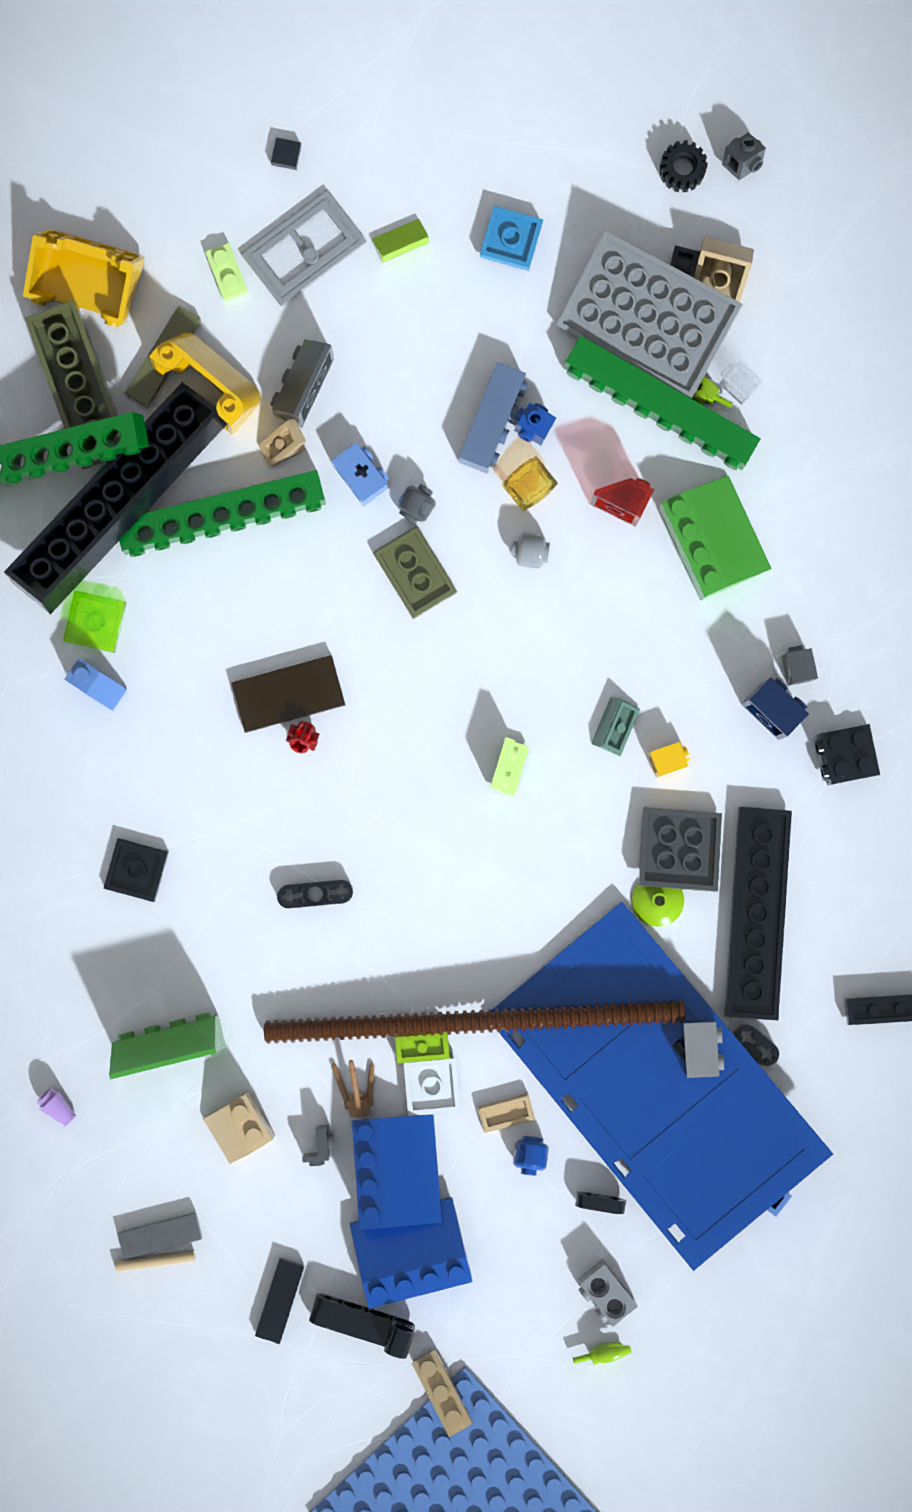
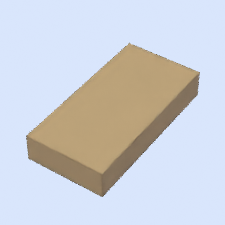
M528 1093L478 1106L484 1133L535 1120Z

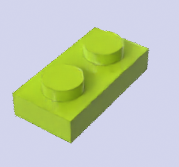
M443 1032V1035L435 1033L434 1036H431L430 1033H427V1036L422 1034L418 1036L410 1035V1037H406V1035L402 1037L395 1036L397 1064L450 1059L447 1032Z

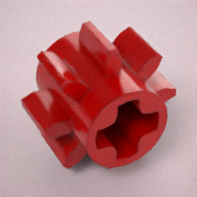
M300 721L297 726L291 724L287 732L286 742H290V748L297 753H306L308 749L314 751L320 733L316 732L313 724Z

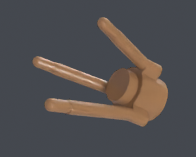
M349 1060L353 1093L349 1094L348 1097L335 1063H332L331 1067L343 1097L345 1109H349L350 1117L370 1114V1106L374 1105V1064L369 1066L367 1096H365V1092H359L354 1061Z

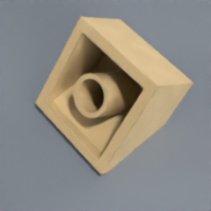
M704 236L694 278L740 302L752 266L754 249Z
M249 1091L203 1118L229 1164L251 1154L272 1141L275 1137L274 1132Z

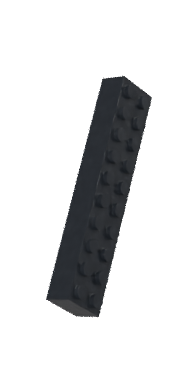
M181 382L145 421L149 447L141 448L140 453L134 455L117 454L116 459L107 461L4 571L9 580L51 615L227 425L218 415L216 407L184 382Z

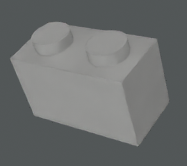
M716 1022L683 1023L686 1077H718L719 1070H724L723 1054H718L717 1044L722 1043V1028L716 1027Z

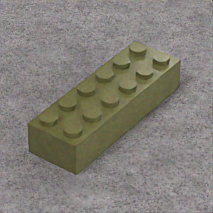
M72 300L25 317L64 428L118 416L84 319L76 302ZM119 432L114 437L115 444L119 441ZM95 438L91 441V449L95 447ZM100 459L92 460V465L81 468L84 470L106 461H101Z

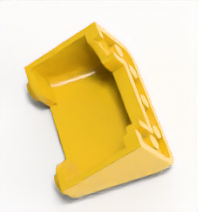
M46 229L33 234L23 297L30 298L31 302L37 305H46V302L53 300L62 303L74 300L79 308L100 313V317L105 320V324L120 327V325L126 323L145 257L62 231Z
M185 332L161 343L149 356L152 367L162 376L170 371L178 372L182 375L191 366L223 393L217 402L216 409L218 415L227 424L224 429L232 436L260 403L261 395L258 388L193 333Z

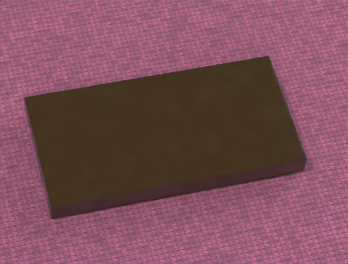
M332 655L231 682L245 733L346 706Z

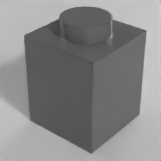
M803 645L788 648L789 653L782 655L788 686L818 679L812 648L804 649Z

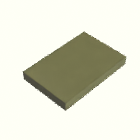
M417 526L373 552L374 557L413 620L457 593V590Z

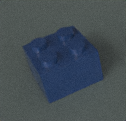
M770 677L763 681L741 705L773 736L780 740L788 737L809 713L805 710L807 706L801 699L796 696L792 698L786 692L788 688L778 678L774 680Z

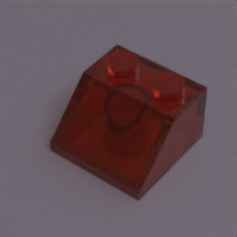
M629 478L596 489L589 504L636 527L655 489L650 488L651 484L641 478H636V480Z

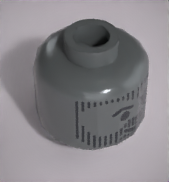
M421 483L419 487L414 485L408 486L398 501V507L401 509L399 514L414 524L418 521H426L436 505L435 499L431 497L433 491Z

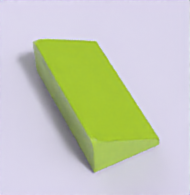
M416 219L372 238V241L383 263L428 244L429 236L420 219Z

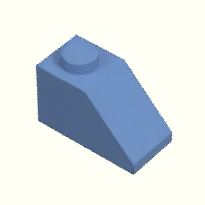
M78 658L64 679L112 711L127 691L126 688Z

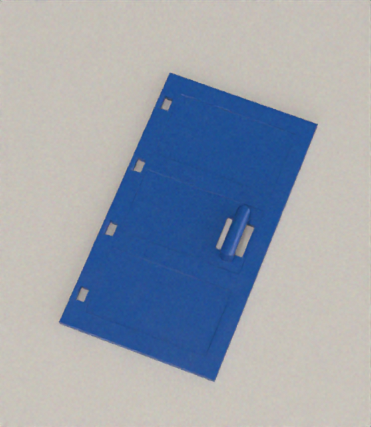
M621 902L493 1008L492 1012L496 1011V1009L504 1011V1008L512 1011V1008L521 1010V1007H524L525 1010H529V1007L545 1009L546 1006H549V1009H552L554 1006L562 1008V1005H566V1008H570V1005L579 1007V1004H582L583 1007H587V1004L603 1006L604 1003L611 1006L612 1003L620 1005V1002L628 1005V1002L637 1004L640 1001L641 1004H645V1001H649L650 1004L653 1001L662 1003V1000H666V1003H670V1000L678 1002L679 999H682L685 1006L684 1023L716 1022V1027L722 1028V1043L717 1044L718 1052L723 1054L724 1070H719L718 1077L695 1078L686 1077V1063L672 1046L675 1042L679 1041L684 1047L683 1023H680V1021H676L673 1024L671 1021H667V1024H663V1021H660L659 1024L650 1022V1025L642 1022V1025L634 1023L633 1026H630V1023H625V1026L609 1024V1027L601 1024L600 1027L592 1025V1028L584 1025V1028L575 1026L574 1029L571 1026H567V1029H563V1026L559 1027V1029L551 1027L550 1030H547L546 1027H542V1030L534 1028L533 1031H530V1028H526V1031L517 1029L526 1040L521 1047L509 1035L514 1032L513 1029H509V1032H505V1029H502L499 1032L689 1267L695 1271L822 1165L833 1153L625 904ZM568 1093L579 1105L573 1112L561 1099ZM621 1158L631 1169L626 1176L614 1164ZM674 1224L685 1235L680 1242L668 1230Z

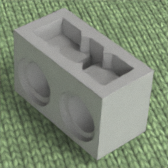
M603 1259L578 1278L581 1285L578 1289L587 1302L592 1299L598 1307L595 1309V1312L604 1323L609 1321L614 1327L638 1307L635 1299ZM601 1278L605 1282L602 1288L593 1289L590 1287L592 1280ZM617 1299L621 1301V1305L617 1310H609L607 1308L608 1302Z

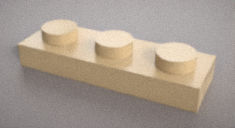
M435 1349L412 1362L448 1436L450 1437L472 1425L474 1422L437 1350Z

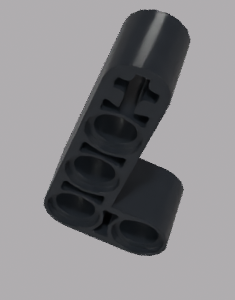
M321 1293L316 1294L309 1317V1322L314 1325L383 1346L385 1353L400 1359L407 1358L415 1333V1324L409 1320Z

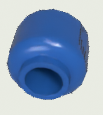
M523 1136L522 1140L515 1143L513 1165L521 1169V1174L536 1176L537 1171H544L546 1169L549 1147L543 1143L544 1139Z

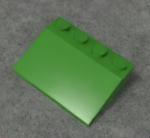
M729 476L690 489L660 503L658 507L700 601L772 569Z
M211 1012L196 1015L195 1021L186 1023L185 1018L169 1022L170 1027L160 1029L159 1025L144 1028L145 1033L134 1035V1031L119 1034V1040L112 1042L110 1080L217 1053L226 1046L219 1015L211 1016Z

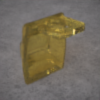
M537 456L520 465L502 483L504 489L522 511L539 503L558 485V482Z

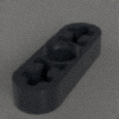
M346 880L285 885L279 889L277 900L282 907L288 909L342 904L352 898L353 887ZM330 884V890H336L339 884H343L344 888H348L349 893L344 895V899H340L339 895H330L332 901H326L328 893L325 885ZM313 886H317L323 891V897L318 902H313L308 897V891ZM299 887H304L303 897L306 903L301 904V898L293 899L292 904H288L287 900L282 899V895L287 893V889H291L292 893H301Z

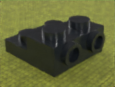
M870 724L817 735L818 740H815V749L817 755L822 757L823 765L820 766V772L823 781H827V785L880 775Z

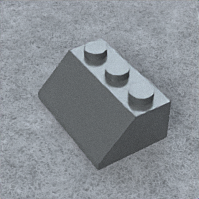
M306 339L302 346L298 345L292 357L295 361L291 369L287 368L281 380V383H284L280 393L275 392L270 404L273 407L274 416L285 421L295 419L301 428L334 361L332 345Z

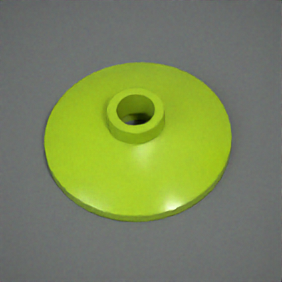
M637 884L632 895V906L638 918L644 923L657 927L666 926L680 916L684 907V894L680 889L641 887ZM659 895L664 899V903L660 906L654 902L655 897Z

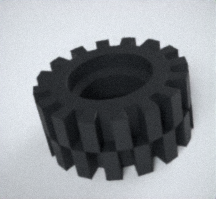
M684 140L683 144L677 141L674 143V146L670 145L667 151H664L659 173L662 175V182H667L666 187L669 189L673 186L675 187V192L683 189L684 193L688 192L689 188L692 191L696 189L697 184H701L708 162H706V154H702L703 149L701 146L698 149L696 148L697 143L692 142V145H688V140ZM679 158H686L691 161L693 170L688 175H680L674 169V162Z

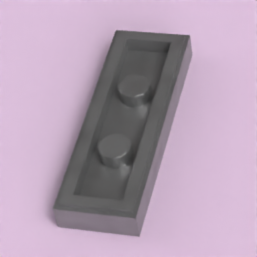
M196 1212L118 1233L124 1259L202 1240Z

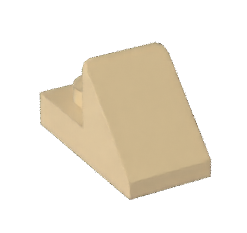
M291 419L287 420L263 440L259 447L269 467H274L302 453L305 450L303 444L306 443V440L296 420Z

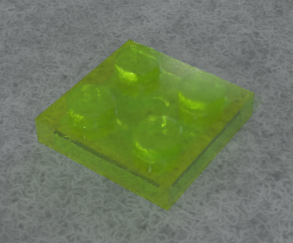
M74 590L63 641L115 653L127 603Z

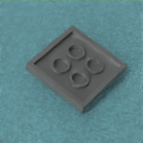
M644 807L642 812L638 886L718 892L722 813Z

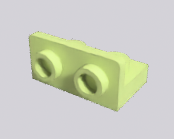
M505 737L490 789L514 796L529 747L515 742L516 740Z

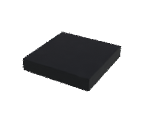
M117 838L103 889L155 902L169 852Z

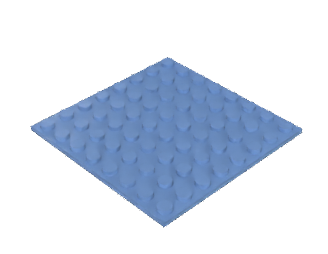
M465 1366L452 1378V1381L474 1422L472 1425L449 1437L429 1399L310 1511L597 1512Z

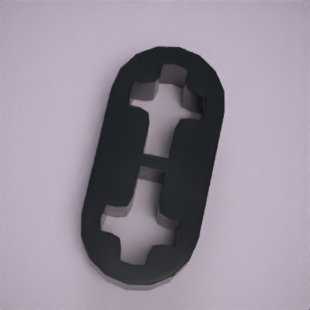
M742 1024L736 1028L734 1036L756 1061L765 1066H770L777 1062L779 1059L777 1046L755 1027L749 1024ZM742 1031H752L750 1036L756 1041L754 1045L748 1041L741 1042L743 1038L741 1035ZM759 1045L765 1049L772 1048L770 1051L773 1055L771 1059H761L763 1053L757 1049Z
M579 1191L576 1195L575 1206L606 1213L624 1214L627 1200L615 1196Z

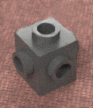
M748 132L740 138L733 139L726 146L722 165L738 180H741L751 172H757L762 167L766 147Z

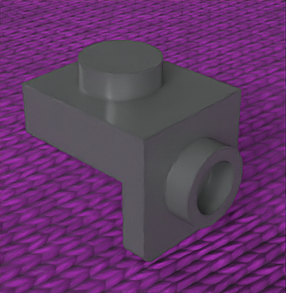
M328 1125L316 1127L317 1152L303 1154L302 1163L309 1162V1166H321L330 1159V1148L334 1147L333 1131L328 1132Z

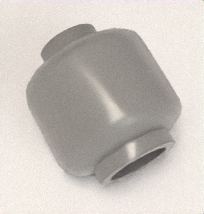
M522 533L518 541H513L511 556L516 557L518 566L540 568L543 563L548 562L550 542H546L543 535Z

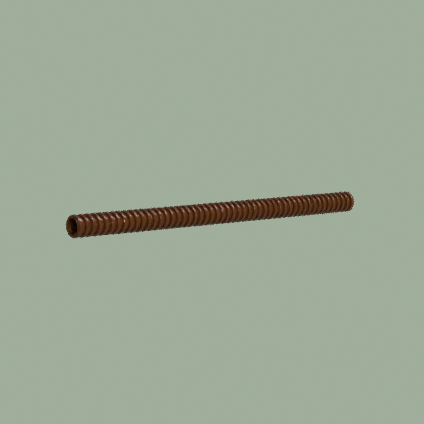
M679 999L678 1002L670 1000V1003L662 1000V1003L653 1001V1003L649 1004V1001H645V1004H641L638 1001L637 1004L628 1002V1005H624V1002H620V1005L612 1003L611 1006H608L607 1003H604L603 1006L587 1004V1007L579 1004V1007L570 1005V1008L562 1005V1008L554 1006L552 1009H549V1006H546L545 1009L529 1007V1010L521 1007V1010L512 1008V1011L504 1008V1011L496 1009V1011L492 1012L491 1009H488L487 1012H483V1009H481L479 1012L471 1010V1013H467V1010H463V1013L454 1011V1014H451L450 1011H446V1014L430 1012V1015L422 1012L421 1015L413 1013V1016H410L409 1013H405V1016L397 1014L395 1017H393V1014H389L388 1017H385L384 1014L380 1015V1017L372 1015V1018H369L368 1015H364V1018L356 1016L355 1019H352V1016H348L347 1019H344V1017H339V1019L331 1017V1020L324 1017L323 1020L315 1018L312 1021L311 1018H307L306 1021L298 1019L297 1022H295V1019H290V1022H287L286 1019L282 1020V1022L274 1020L273 1023L270 1020H266L264 1023V1040L267 1044H271V1041H274L276 1044L279 1041L287 1043L288 1040L291 1043H295L296 1040L304 1042V1039H307L308 1042H312V1039L328 1041L329 1038H332V1041H335L337 1038L345 1040V1037L352 1040L353 1037L361 1039L363 1036L365 1039H369V1036H373V1039H376L378 1036L386 1038V1035H389L390 1038H393L394 1035L402 1037L403 1034H406V1037H410V1034H414V1036L419 1034L427 1036V1033H430L431 1036H434L435 1033L443 1035V1032L451 1035L452 1032L460 1034L462 1031L464 1034H468V1031H472V1034H475L476 1031L484 1033V1030H488L489 1033H492L493 1030L501 1032L502 1029H505V1032L513 1029L515 1032L517 1029L526 1031V1028H530V1031H533L534 1028L542 1030V1027H546L547 1030H550L551 1027L559 1029L561 1026H563V1029H567V1026H571L572 1029L575 1026L584 1028V1025H588V1028H592V1025L600 1027L601 1024L609 1027V1024L625 1026V1023H630V1026H633L634 1023L642 1025V1022L650 1025V1022L659 1024L660 1021H663V1024L671 1021L673 1024L676 1021L684 1023L685 1006L683 1000Z

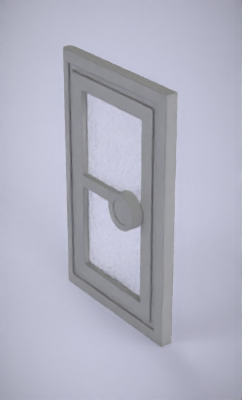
M325 190L243 251L241 256L279 305L283 306L367 243V241L330 193Z

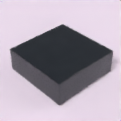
M276 137L271 165L297 170L302 147L301 142Z

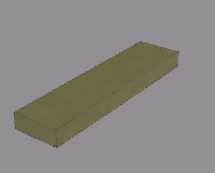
M180 306L177 307L125 391L128 397L147 408L150 406L170 373L167 372L164 376L159 374L152 367L149 358L150 354L158 345L185 332L194 334L201 323L199 317Z

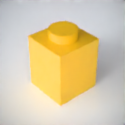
M680 742L648 753L656 778L688 767L687 761H690L687 747L681 746Z

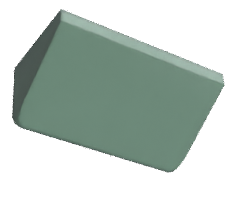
M611 697L591 744L621 756L640 708L622 699Z

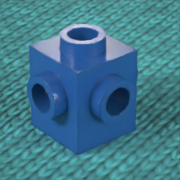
M529 402L526 409L521 407L514 419L518 424L514 431L518 433L522 440L530 443L533 441L541 446L557 417L548 413L549 410L545 406Z

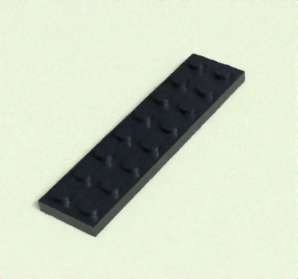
M738 807L725 1017L776 1021L779 1019L792 810Z

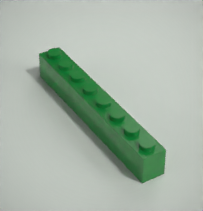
M581 335L565 361L563 369L567 370L566 373L575 380L583 379L589 383V387L598 393L604 391L612 396L611 399L621 406L626 404L632 407L636 415L647 419V417L656 421V425L667 432L672 430L679 434L678 437L687 444L694 443L700 446L704 454L710 457L717 456L724 460L723 463L733 470H737V468L743 470L761 440L758 436Z

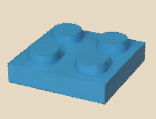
M494 206L481 248L480 258L529 271L543 219Z

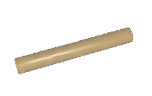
M195 1251L115 1261V1271L120 1272L194 1262Z

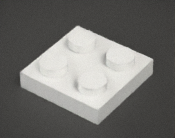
M456 1057L404 1063L408 1116L461 1111Z

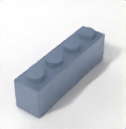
M499 362L496 363L460 453L459 463L488 474L490 467L495 469L500 456L496 451L499 444H505L510 431L506 429L509 420L514 421L519 406L515 405L518 396L524 397L528 387V382L525 381V372Z

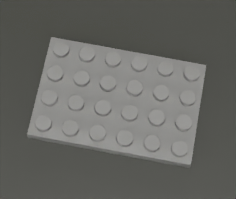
M605 230L556 326L578 338L580 335L692 399L743 304Z

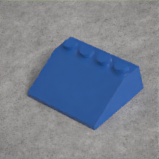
M434 1115L353 1120L352 1132L359 1230L442 1223Z
M452 1197L441 1199L442 1223L359 1230V1220L350 1223L360 1276L369 1309L473 1282Z

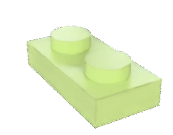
M230 243L205 252L224 302L248 293Z

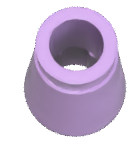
M52 1087L36 1102L40 1106L39 1110L61 1123L64 1127L76 1116L59 1090L55 1091Z

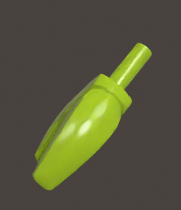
M704 377L700 383L701 389L696 391L692 399L701 404L711 405L717 401L731 408L733 402L719 396L720 389L709 378Z
M608 1342L590 1348L589 1354L572 1358L574 1364L592 1360L594 1365L618 1360L632 1351L630 1345H623L621 1342Z

